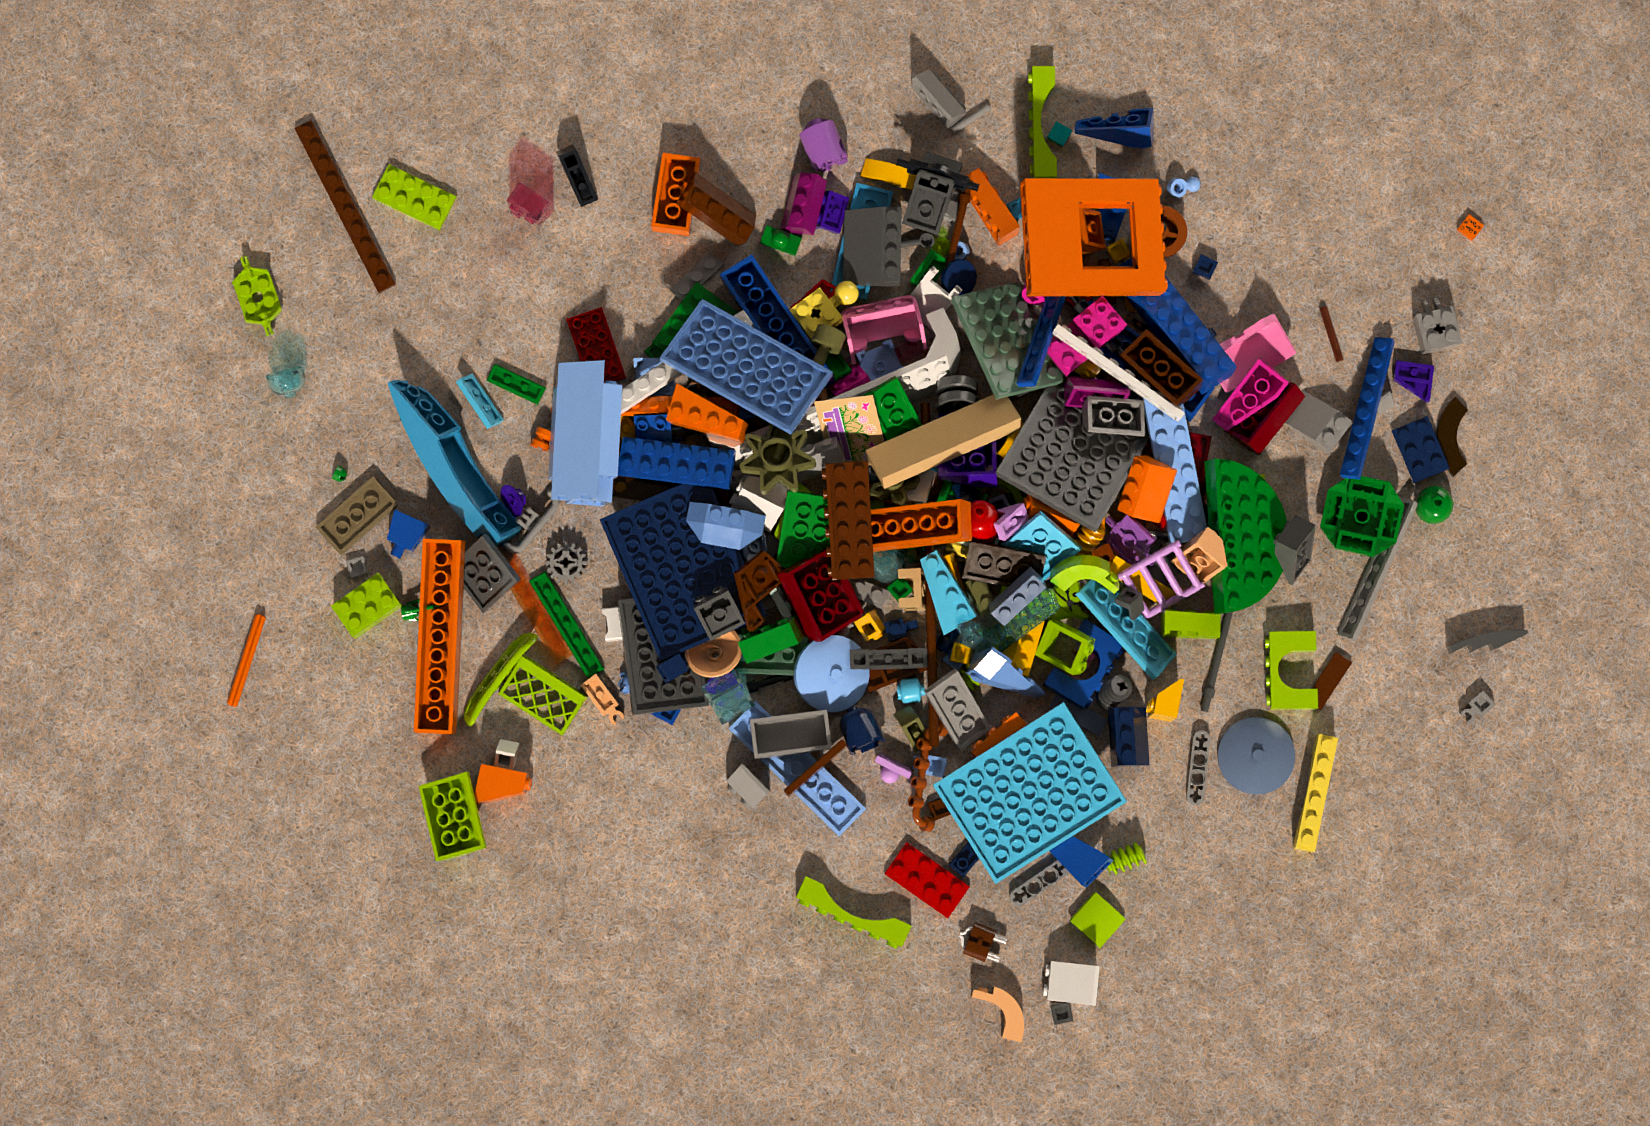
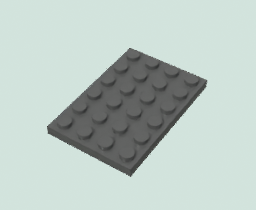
M634 599L618 600L617 605L632 715L709 706L708 694L705 689L706 679L704 676L695 673L689 666L687 667L689 669L687 672L665 684L656 667L668 659L660 662ZM685 651L680 653L681 657H685Z

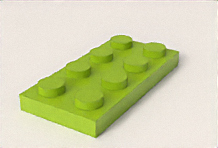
M390 164L387 166L372 196V199L439 231L457 198L455 195Z

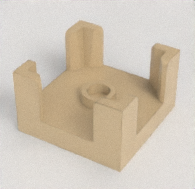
M898 569L899 579H904L907 583H913L912 594L914 596L899 598V608L904 609V611H926L925 574L923 569Z

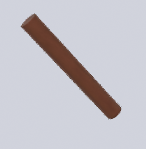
M1327 306L1321 307L1319 310L1336 362L1343 361L1344 359Z

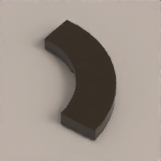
M1456 397L1444 409L1437 429V440L1450 468L1447 471L1452 477L1468 464L1462 457L1457 444L1458 426L1468 409Z

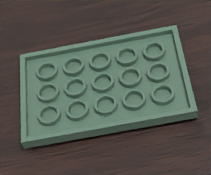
M1018 282L954 296L951 299L996 400L1061 384L1063 378L1057 365L1048 355H1046L1036 386L1019 387L1016 384L1037 324L1028 303L1022 297V290Z

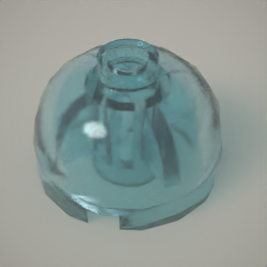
M301 366L290 367L277 373L274 371L265 375L269 388L273 393L285 395L286 399L297 396L296 392L300 391L305 384V373Z
M900 550L873 552L875 576L873 579L886 584L897 580L898 569H905L904 556Z

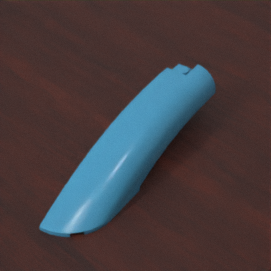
M404 380L389 381L388 387L406 433L422 464L446 501L477 538L487 534L496 546H503L505 543H508L523 527L516 522L517 519L500 501L481 474L460 433L462 428L435 397L422 387L408 385V381Z

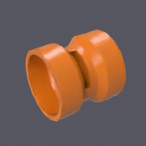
M537 427L535 431L536 436L531 440L530 445L535 448L540 447L543 451L548 452L551 431Z

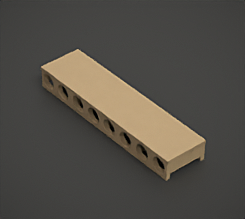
M991 395L865 450L867 461L871 464L882 483V487L885 489L1020 430L1021 417L1008 397L996 400L995 396Z

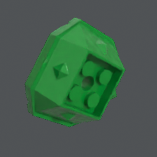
M1361 476V479L1345 478L1328 489L1320 529L1336 550L1375 557L1396 544L1404 504L1388 481ZM1363 513L1367 516V520L1360 522L1357 520L1356 515Z

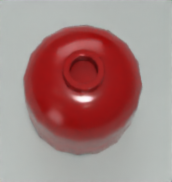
M984 500L971 502L972 540L993 544L994 540L998 538L994 523L999 519L995 507L990 502Z

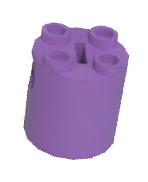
M817 118L807 123L799 136L814 171L825 173L826 170L830 171L832 169V165H843L848 162V154L833 120Z

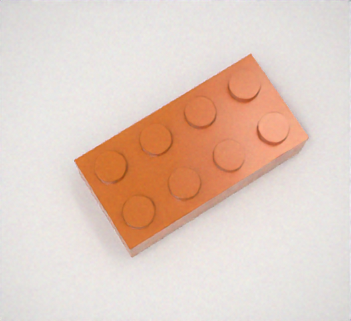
M662 152L651 223L652 231L690 237L693 215L676 203L695 172L700 173V158Z

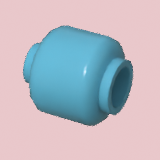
M918 678L902 679L900 684H897L898 700H901L903 704L919 703L921 696L925 695L924 684H920Z

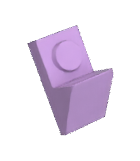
M1024 503L996 510L999 519L994 523V527L999 539L1006 541L1030 519Z

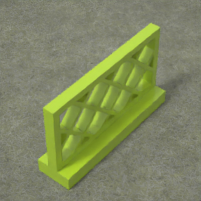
M526 655L519 659L498 693L562 736L583 703L589 697ZM519 668L527 672V680L518 681L516 673ZM539 679L543 682L544 690L534 692L532 681ZM529 681L531 693L521 695L519 683ZM515 684L518 696L510 697L504 693L508 686ZM556 690L559 692L560 700L550 702L548 691ZM545 692L547 703L537 705L535 694ZM532 695L534 706L525 707L522 703V697ZM571 700L577 704L574 711L566 713L564 701ZM561 702L563 714L553 716L551 704ZM548 705L550 716L542 718L539 716L537 707ZM564 716L565 725L562 730L555 726V717Z

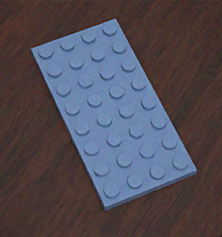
M703 299L660 357V361L790 435L794 432L833 375V372Z

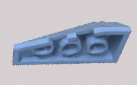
M994 647L976 653L966 671L971 676V679L978 683L1033 698L1045 694V691L1031 678L1022 675L1023 671L1020 668H1014L1011 665L1012 660Z

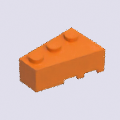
M1017 712L1012 716L1009 714L1000 721L1002 725L997 729L993 727L987 732L986 735L988 737L983 742L978 740L972 746L974 750L971 754L976 758L1027 726Z

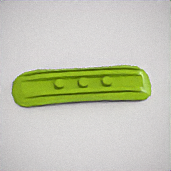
M529 632L520 635L499 657L465 706L463 716L468 726H472L475 723L480 712L499 688L502 681L509 675L523 654L538 639L537 634Z

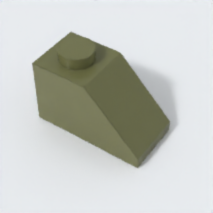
M909 704L893 715L912 748L917 752L920 749L917 748L916 743L919 738H923L925 728Z

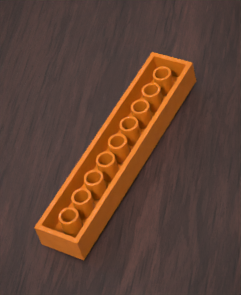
M423 539L414 733L457 734L465 541ZM427 605H442V607L427 610Z

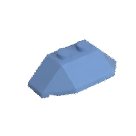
M690 502L686 521L701 543L741 550L762 536L766 516L729 507Z

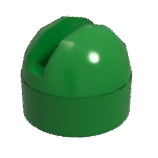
M338 465L332 479L338 482L344 481L348 475L346 469Z

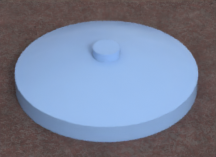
M831 635L822 642L810 641L801 650L794 666V682L799 695L808 705L818 710L839 712L852 707L861 699L869 683L870 670L850 669V650L861 649L859 645L846 637Z

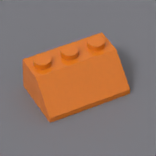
M1148 455L1135 456L1117 510L1134 518L1160 523L1177 469Z

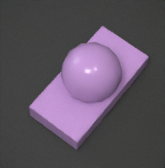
M878 753L874 761L884 766L881 769L880 777L885 783L896 782L899 774L909 779L913 772V769L882 753Z

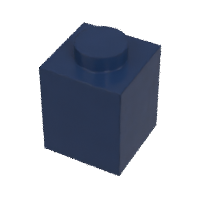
M677 654L656 668L666 684L687 672L689 665L684 656L681 657L680 654Z

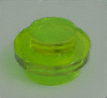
M938 237L935 239L932 250L941 256H945L949 252L950 242L944 237Z

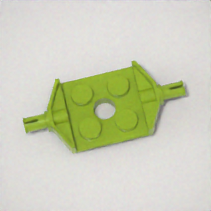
M248 256L241 257L243 270L232 281V284L237 294L246 323L262 325L266 336L273 335L274 332L271 324L281 313L282 307L270 273L267 269L250 266ZM257 292L263 294V299L260 302L253 301V295Z

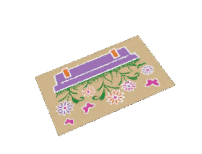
M873 395L814 401L823 438L837 437L845 454V462L867 461L865 450L884 442Z

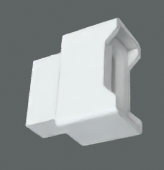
M618 606L602 608V614L606 616L608 627L605 641L622 640Z

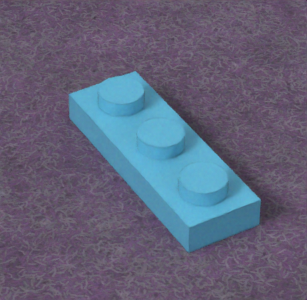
M473 374L462 377L456 382L487 429L500 424L504 420Z

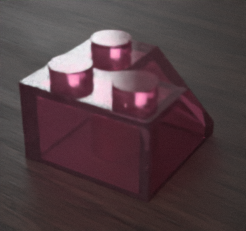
M521 182L517 184L506 200L512 215L518 219L523 217L532 225L534 223L541 225L554 212L549 201Z

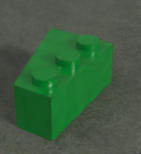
M795 614L788 618L780 619L772 625L762 626L759 628V631L754 633L749 631L743 634L738 645L746 663H750L799 644L806 636V633Z

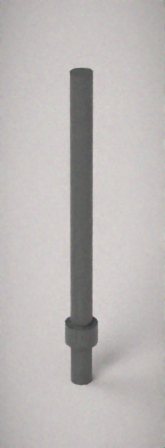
M1233 612L1224 614L1220 638L1217 642L1207 686L1202 694L1204 698L1200 711L1208 713L1211 698H1214V686Z

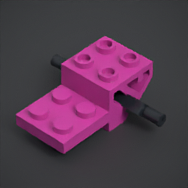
M1103 295L1091 305L1084 298L1080 299L1079 296H1069L1075 303L1073 307L1079 313L1072 323L1067 326L1072 330L1071 333L1076 337H1083L1088 342L1087 345L1092 348L1096 347L1101 350L1107 346L1112 353L1116 352L1124 361L1120 356L1124 351L1122 348L1123 344L1117 338V335L1127 326L1126 322ZM1056 336L1052 338L1047 355L1066 377L1088 360Z

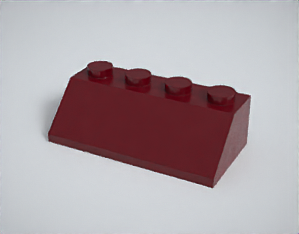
M1288 381L1289 384L1278 398L1230 430H1224V432L1249 451L1260 455L1306 396L1295 383Z

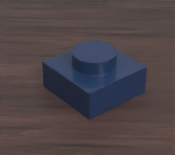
M1201 254L1193 273L1210 280L1218 262Z

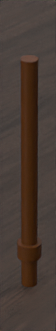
M968 188L960 193L958 201H960L945 268L950 261L955 260L967 204L970 203L971 189Z

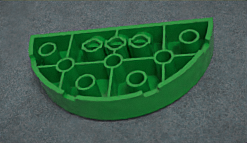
M1226 459L1204 461L1208 525L1223 540L1227 567L1212 577L1214 615L1235 612L1250 607L1272 590L1283 572L1275 555L1274 540L1278 533L1281 534L1284 531L1283 529L1287 522L1283 506L1266 480L1251 468Z

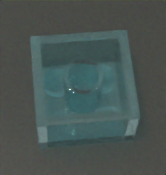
M735 669L700 687L722 725L756 706Z

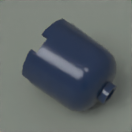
M857 706L846 710L847 714L840 720V729L850 755H855V751L858 750L864 753L879 746V741L885 742L884 734L871 710L867 708L858 709Z

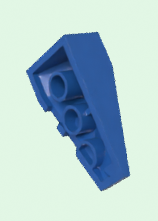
M1154 109L1128 110L1129 115L1121 117L1118 116V113H1112L1106 120H1103L1100 116L1076 121L1075 134L1132 148L1139 147L1145 149L1152 147L1154 138Z

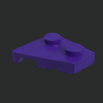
M1396 360L1393 381L1429 403L1434 365Z

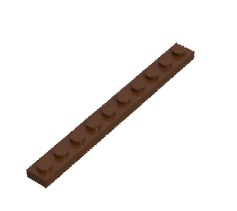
M312 120L294 128L378 293L395 286L396 284Z

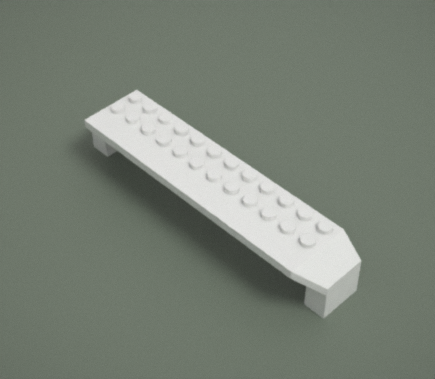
M944 308L926 315L930 335L933 339L926 358L829 400L862 396L893 376L898 378L911 404L935 394L936 384L940 379L956 375L961 356L957 333ZM815 406L810 407L795 431H807L808 438L803 448L824 440ZM770 425L750 434L766 437ZM705 433L711 448L736 451L733 468L735 471L740 470V463L753 454L745 440L744 443Z

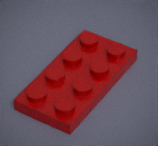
M907 842L884 873L947 919L970 888L966 883Z

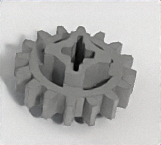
M565 542L564 547L557 544L558 549L551 548L553 554H547V557L550 559V561L545 562L546 565L550 566L547 572H553L551 578L558 577V583L564 580L566 585H568L569 580L575 583V577L582 578L580 572L586 573L583 566L587 565V562L582 560L586 558V555H580L582 549L578 548L575 550L576 545L574 543L571 547H569L567 542ZM570 551L575 553L578 559H573L570 556ZM562 552V556L558 559H555V557ZM565 559H568L569 562H572L571 564H568V568H565L563 564H560L562 562H565ZM554 567L560 568L563 575L557 573ZM574 568H578L575 573L570 575V572Z

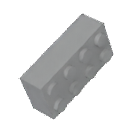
M827 710L750 719L755 759L826 751L832 748Z

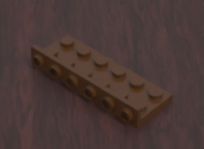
M868 461L825 463V468H821L822 480L826 479V487H823V499H827V507H824V518H828V526H825V537L829 538L830 544L826 546V555L830 557L831 565H827L828 577L831 576L832 581L873 578L875 576Z

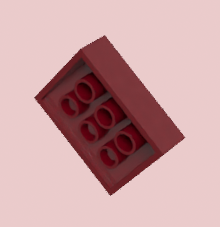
M826 549L791 565L777 574L809 642H822L865 615L849 579L832 581V577H828L827 565H831L830 557L826 555Z

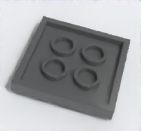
M487 534L482 535L465 551L463 588L481 612L484 613L521 580Z

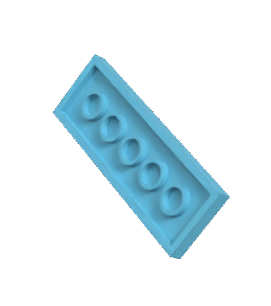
M1089 579L1076 593V596L1152 680L1157 678L1177 655L1176 652L1141 614L1135 621L1130 620L1129 610L1115 603V598L1121 593L1120 590L1113 594L1099 582Z

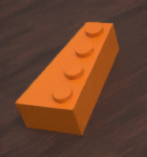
M979 168L967 174L966 176L969 177V180L980 184L978 192L970 191V202L998 246L1017 236L1020 225L1010 213L1006 204L1000 199L995 187H992L988 182L987 174L984 171L981 172Z
M676 383L666 421L673 425L744 443L749 424Z

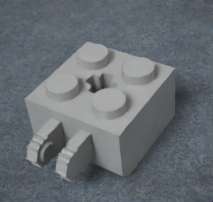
M1434 296L1433 305L1435 310L1430 311L1427 299H1422L1423 313L1416 314L1413 317L1421 355L1459 347L1462 344L1454 307L1442 308L1439 297ZM1437 327L1441 330V332L1438 333V331H1434V329Z

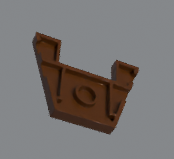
M760 551L734 572L748 631H754L765 622L756 604L778 585H782L777 574L784 569L766 551Z

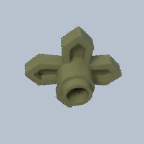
M915 475L885 489L882 487L881 482L874 483L869 491L870 497L882 500L891 496L893 506H906L909 500L905 491L915 490L920 482V476Z

